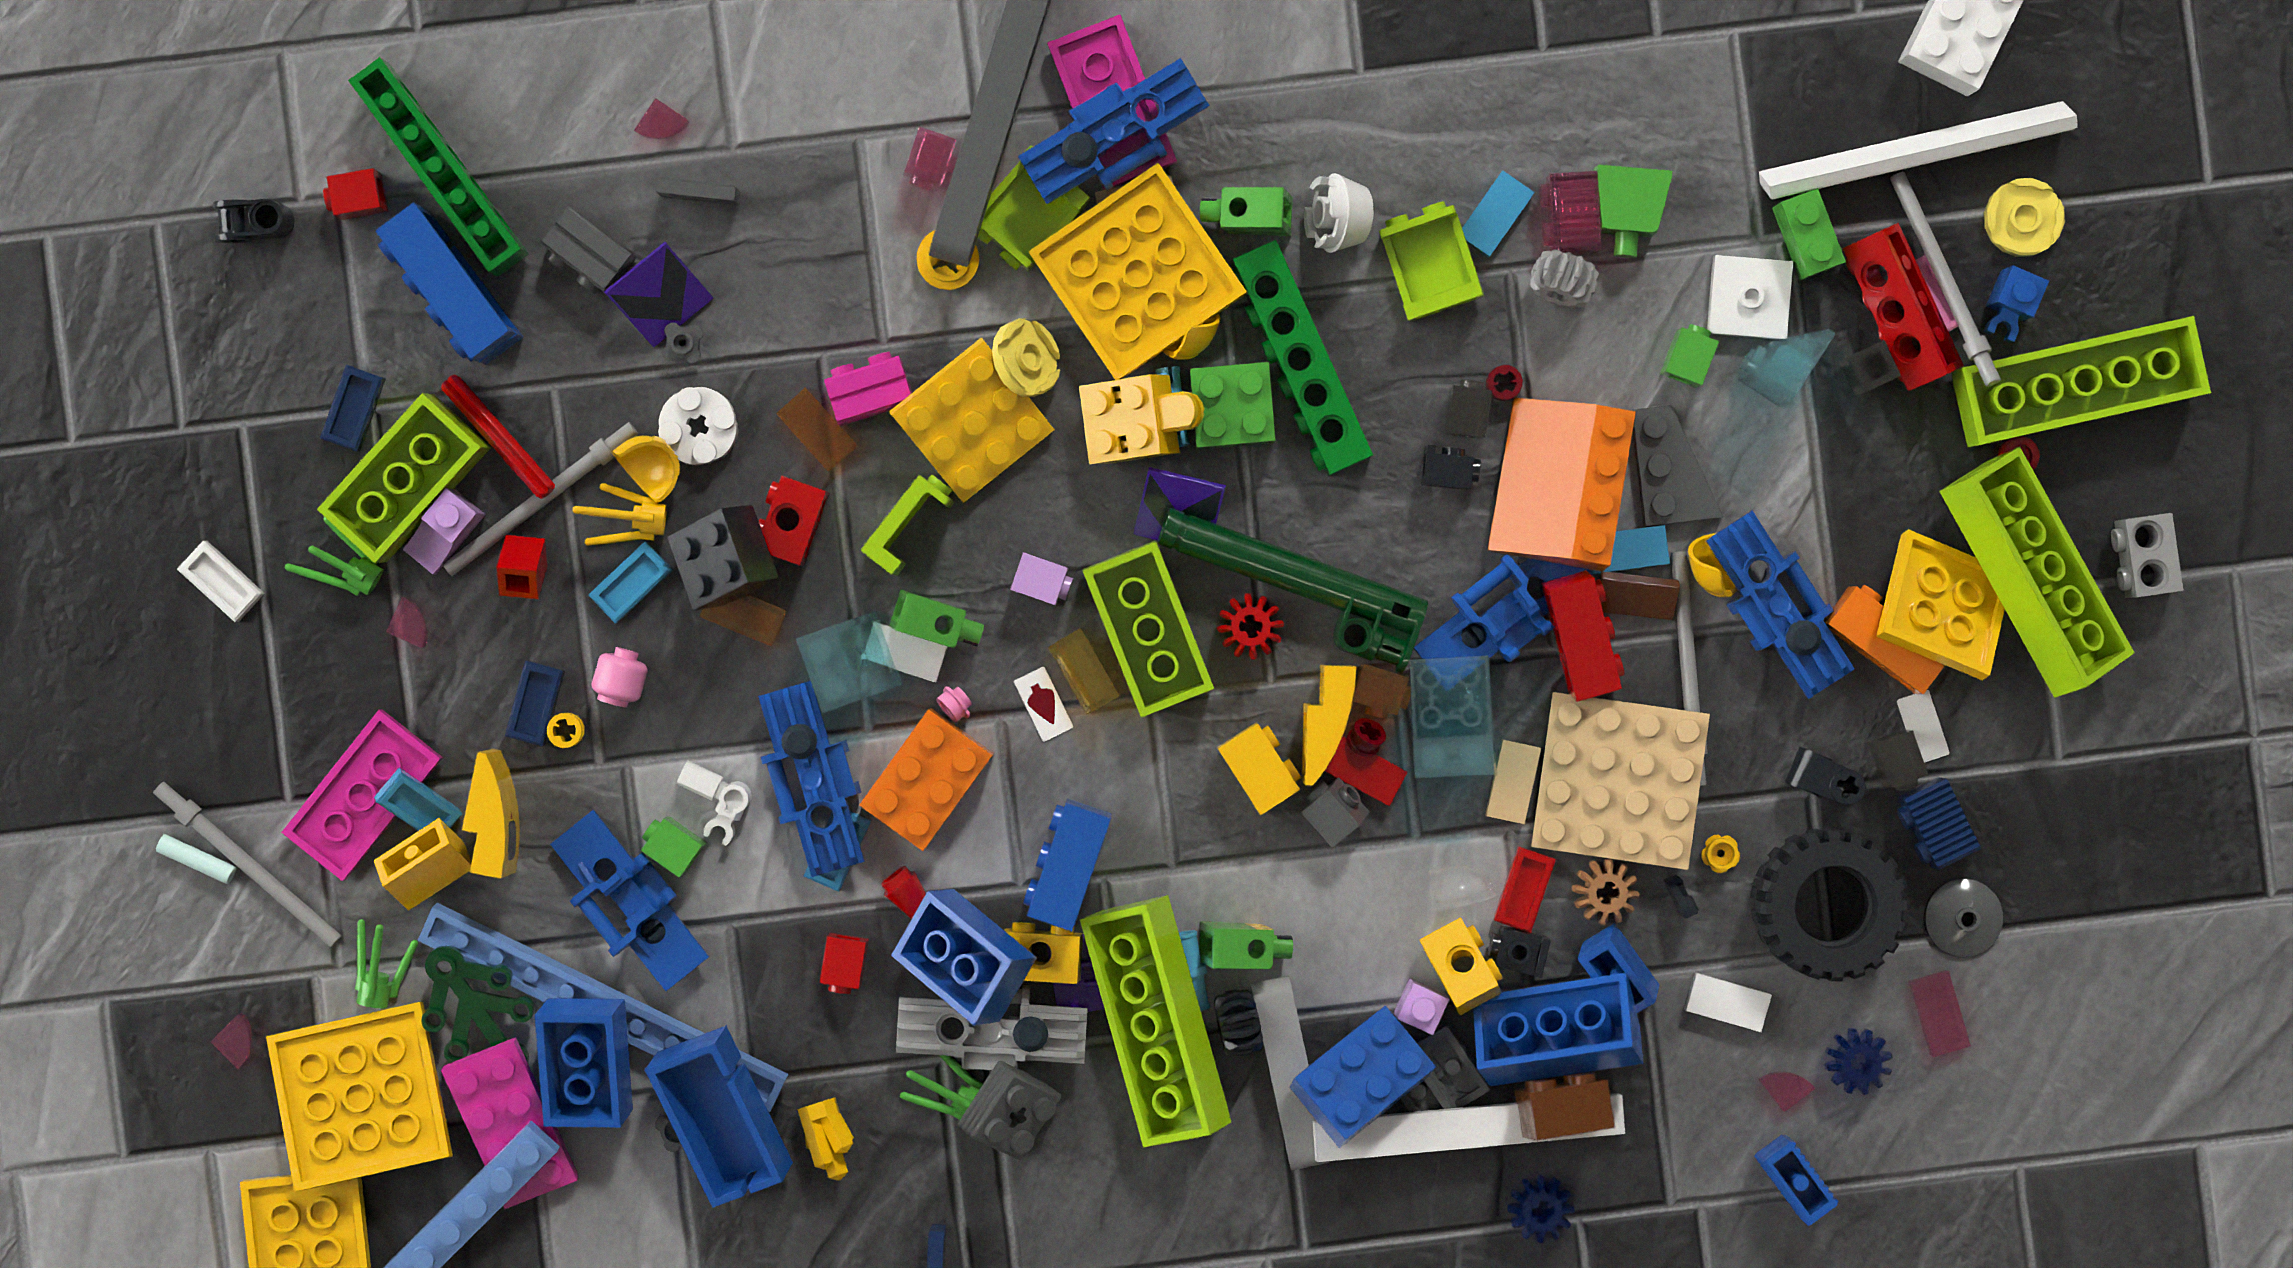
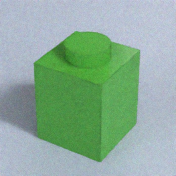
M1689 324L1688 329L1682 327L1676 330L1660 375L1694 388L1702 386L1719 341L1710 338L1711 331L1697 325Z
M668 816L663 818L661 822L655 819L642 836L646 844L641 851L680 878L686 874L707 842Z

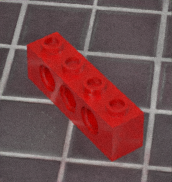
M1899 223L1843 248L1846 255L1847 268L1859 283L1864 305L1872 312L1879 327L1878 334L1880 340L1888 347L1895 362L1896 375L1905 384L1908 391L1964 366ZM1880 265L1883 266L1887 271V280H1885L1880 274ZM1896 301L1903 306L1904 316L1897 311ZM1912 337L1919 341L1921 346L1920 352L1914 348Z

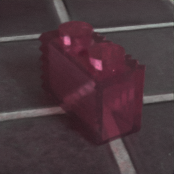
M1597 171L1550 173L1546 177V184H1540L1539 188L1541 207L1548 208V223H1542L1543 246H1550L1551 252L1553 250H1559L1563 253L1570 252L1571 254L1599 252L1602 244Z

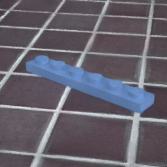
M531 1120L383 1268H441L557 1153L560 1146Z

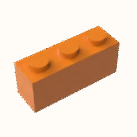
M1863 585L1861 589L1857 586L1848 587L1834 605V611L1825 617L1824 622L1829 630L1912 693L1923 695L1945 665L1876 637L1884 607L1880 604L1883 598L1866 585Z

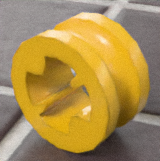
M573 713L555 715L547 726L549 740L560 748H569L577 745L585 734L583 721L578 715ZM566 719L568 725H575L576 734H570L573 738L570 741H565L563 735L557 736L556 727L562 726L560 721Z

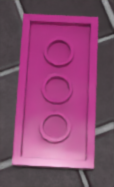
M1121 15L1047 42L1072 108L1104 91L1105 88L1115 82L1118 83L1122 91H1125L1129 87L1132 88L1145 80ZM1152 100L1141 101L1136 108L1137 116L1143 121H1152L1159 114ZM1140 133L1134 137L1131 135L1106 150V154L1099 158L1104 169L1150 141L1145 133ZM1166 133L1161 135L1159 139L1165 147L1167 155L1162 158L1156 156L1112 183L1114 187L1135 179L1156 163H1159L1162 168L1177 163Z
M380 709L281 833L341 881H345L397 817L378 804L374 799L375 795L399 767L421 783H424L443 757L383 709Z
M516 1037L443 1066L441 1070L484 1166L531 1120L560 1146L557 1153L503 1205L504 1209L577 1181L579 1177L558 1128L544 1127L541 1091Z

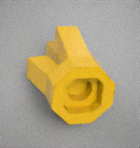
M836 1097L797 1109L805 1133L806 1148L810 1150L814 1166L826 1169L829 1179L841 1180L848 1173L843 1153L848 1152L853 1144L852 1140L854 1137L839 1111Z

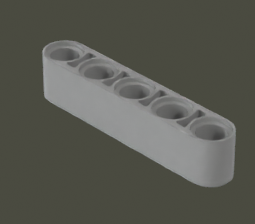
M1289 975L1251 983L1290 1169L1293 1171L1329 1163V1161L1317 1162L1315 1160L1312 1121H1316V1119L1289 1088L1293 1079L1309 1066Z

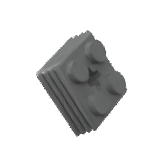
M998 1061L958 1122V1127L962 1128V1131L966 1132L971 1139L1020 1160L1033 1147L1034 1139L1044 1123L1053 1116L1061 1094L1047 1082L1018 1068L1016 1069L1014 1066L1003 1061Z

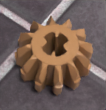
M1610 858L1604 859L1602 871L1596 861H1590L1589 868L1592 872L1590 876L1581 870L1577 872V876L1585 881L1584 886L1572 885L1571 890L1573 892L1584 894L1583 897L1574 901L1575 907L1583 908L1588 906L1583 915L1587 920H1591L1598 913V923L1600 925L1607 924L1609 913L1616 923L1622 922V915L1619 909L1623 908L1625 911L1633 913L1635 909L1632 905L1626 903L1627 898L1637 899L1640 895L1638 891L1627 889V887L1637 882L1636 876L1630 875L1623 878L1628 867L1620 863L1613 871V860ZM1605 882H1610L1608 886L1614 889V894L1607 895L1606 901L1601 902L1603 898L1597 894V889L1604 888Z

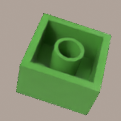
M1269 362L1190 369L1191 393L1196 394L1204 406L1202 422L1194 428L1196 450L1269 444L1276 441Z

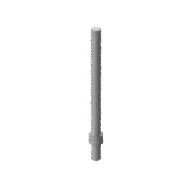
M1905 172L1893 175L1890 178L1965 340L1963 348L1969 360H1974L1986 387L1992 386L2000 382L2001 379L1989 355L1992 351L1985 335L1980 336Z
M628 422L607 439L600 438L589 447L590 452L552 480L555 488L548 496L540 499L532 495L443 563L446 571L451 576H454L600 463L603 466L614 458L612 451L638 435L634 426Z
M1687 551L1672 552L1673 580H1679L1680 584L1676 603V620L1684 710L1700 712ZM1706 740L1705 754H1708V752H1707V740ZM1704 761L1700 786L1706 785Z
M162 782L154 790L153 793L175 812L174 817L185 827L192 826L327 945L332 947L341 938L342 935L201 814L202 809L191 799L186 801L165 782Z

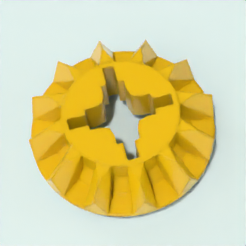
M935 230L930 232L922 240L917 251V266L920 274L935 288L950 291L966 286L976 274L979 265V252L976 244L968 267L956 264V269L958 270L956 274L947 265L933 269L941 259L929 256Z

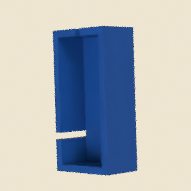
M413 202L375 230L382 239L378 243L382 253L391 263L396 262L405 270L406 273L401 276L403 281L415 295L420 294L428 301L430 305L425 310L439 327L443 325L451 332L453 337L449 339V342L463 359L467 357L471 362L479 361V363L487 365L523 338L522 334L456 246H453L451 249L448 248L446 244L451 239L430 211Z
M727 1026L658 1051L645 1069L712 1208L743 1197L748 1189L750 1193H754L783 1182L793 1163L745 1063L737 1065L741 1054Z

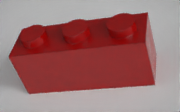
M1585 570L1541 583L1550 621L1555 627L1553 633L1568 693L1579 702L1622 689L1619 677L1625 675L1620 655L1618 653L1613 654L1610 640L1615 639V631L1610 617H1604L1601 603L1606 602V595L1601 580H1595V577Z

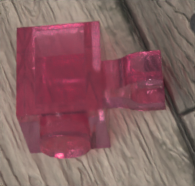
M919 126L903 172L904 176L910 177L909 184L927 191H931L932 186L940 188L945 173L953 174L957 157L952 156V152L957 139Z

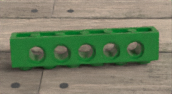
M379 57L348 80L489 273L499 277L529 255L520 240L388 62Z
M1274 240L1234 258L1232 261L1234 269L1232 271L1247 291L1246 296L1250 302V305L1245 307L1246 313L1253 328L1255 329L1260 326L1264 333L1266 341L1262 342L1261 346L1270 364L1277 362L1283 375L1277 378L1278 384L1285 399L1293 398L1299 412L1293 414V417L1302 436L1309 433L1315 448L1309 450L1317 470L1325 469L1327 475L1330 476L1373 456L1277 241ZM1259 280H1272L1277 286V294L1270 299L1261 298L1255 290V285ZM1285 314L1292 319L1294 326L1289 334L1280 335L1273 330L1271 321L1276 315ZM1294 350L1304 351L1310 360L1308 368L1302 371L1292 369L1288 364V354ZM1312 385L1321 387L1326 395L1324 404L1318 407L1307 404L1304 399V391L1307 387ZM1334 421L1341 427L1342 435L1339 441L1330 443L1321 437L1320 427L1324 422Z

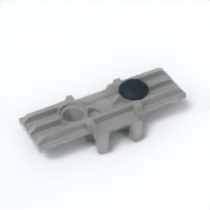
M1022 985V989H1018L1010 1003L1021 1004L1020 1016H1009V1019H1001L1000 1022L974 1026L943 999L899 997L896 1053L962 1057V1069L993 1070L998 1061H1003L1014 1066L1016 1069L1018 1068V1061L1025 1060L1084 1064L1088 1008L1030 1005V985ZM949 1017L958 1018L964 1026L963 1034L956 1039L947 1038L941 1030L942 1022Z

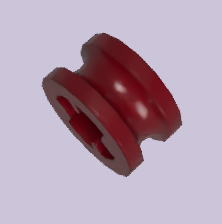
M1501 365L1494 368L1486 378L1488 393L1492 398L1499 401H1507L1519 394L1523 384L1521 373L1511 365ZM1509 373L1514 378L1510 382L1515 384L1513 391L1505 389L1501 393L1495 389V386L1498 384V382H1494L1495 376L1498 374L1503 377Z
M1360 718L1349 731L1346 737L1347 744L1356 754L1363 757H1373L1385 742L1386 732L1376 721Z

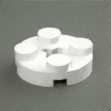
M687 387L674 394L663 406L659 417L658 433L659 437L664 439L672 448L680 461L690 465H704L718 461L730 452L738 436V422L731 403L723 395L705 387ZM700 415L706 417L704 424L709 427L706 434L699 432L696 437H693L690 434L692 428L688 423L691 418L697 420Z

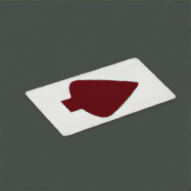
M1041 667L1014 681L1043 742L1073 728L1071 720L1045 667Z

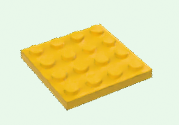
M1156 163L1028 251L1115 380L1125 378L1182 339L1188 327L1204 324L1247 294L1245 288L1159 163Z
M416 1002L266 1036L294 1192L453 1157L429 1031L423 1028L421 1018L425 1012L424 1002Z

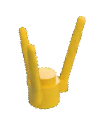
M606 483L600 484L599 487L602 491L642 504V506L634 505L633 512L574 506L572 509L575 514L632 520V528L639 529V531L586 538L584 542L587 546L640 539L654 541L655 535H664L667 504H659L650 497Z

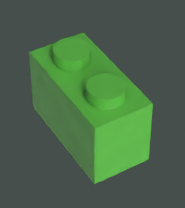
M1818 188L1780 202L1772 208L1799 280L1835 268L1846 262Z

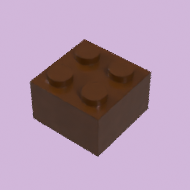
M1584 1072L1563 1075L1564 1083L1556 1084V1079L1548 1080V1078L1525 1081L1526 1089L1515 1090L1523 1138L1538 1141L1615 1128L1608 1081L1595 1079L1594 1073Z

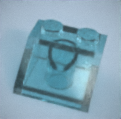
M1827 329L1776 340L1764 346L1759 345L1755 350L1751 348L1739 366L1744 372L1738 381L1776 405L1792 401L1836 333Z
M877 611L796 639L822 713L903 685L883 634Z

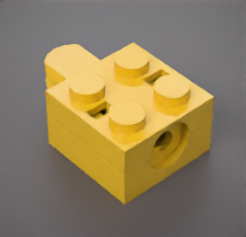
M1150 374L1079 386L1089 464H1111L1180 453L1177 431L1195 428L1202 422L1204 417L1203 403L1196 394L1191 392L1172 393L1170 375Z

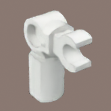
M687 761L676 784L711 801L714 798L719 800L715 808L718 815L706 824L704 836L708 837L713 831V827L721 826L726 832L722 842L726 846L735 835L733 822L740 820L745 808L751 801V790L743 782L725 783L723 782L724 777L691 761Z

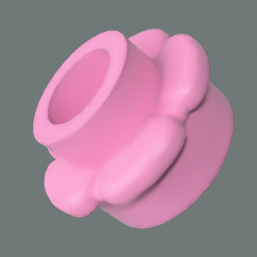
M945 687L944 693L936 698L943 712L955 723L963 717L969 718L970 712L967 708L972 703L968 696L959 687H956L954 690L950 687Z

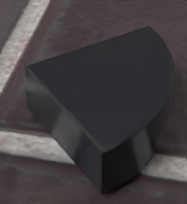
M1675 874L1663 880L1680 916L1687 919L1698 914L1699 909L1692 895H1688L1683 885L1684 882L1679 876Z

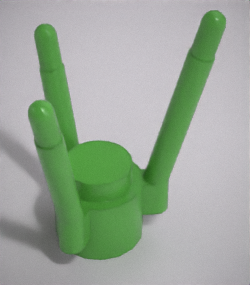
M324 517L323 521L361 559L353 557L347 564L315 546H310L308 551L343 571L342 577L347 579V581L290 563L285 565V569L310 579L346 589L356 596L360 592L367 596L370 595L380 580L384 569L377 566V563H374Z
M360 919L357 922V980L355 990H358L356 1003L370 1008H387L389 997H398L400 984L418 947V941H411L392 982H389L390 975L378 972L383 940V925L378 924L376 926L370 969L366 972L365 921Z
M946 1055L939 1056L969 1087L961 1085L955 1093L914 1071H907L906 1076L952 1102L951 1106L907 1092L900 1094L901 1099L954 1116L959 1120L983 1085L982 1082L972 1077L965 1069H962V1066L953 1057Z

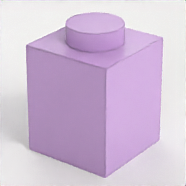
M1023 552L1010 590L1056 605L1058 598L1066 600L1073 578L1066 576L1069 568Z
M1409 978L1394 1011V1015L1397 1019L1433 1035L1449 998L1446 994Z

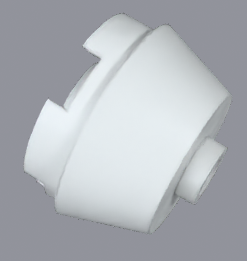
M1336 173L1331 174L1329 177H1317L1310 185L1312 191H1316L1312 207H1305L1304 226L1307 238H1315L1316 243L1314 247L1324 248L1329 253L1363 243L1370 233L1373 221V201L1368 188Z

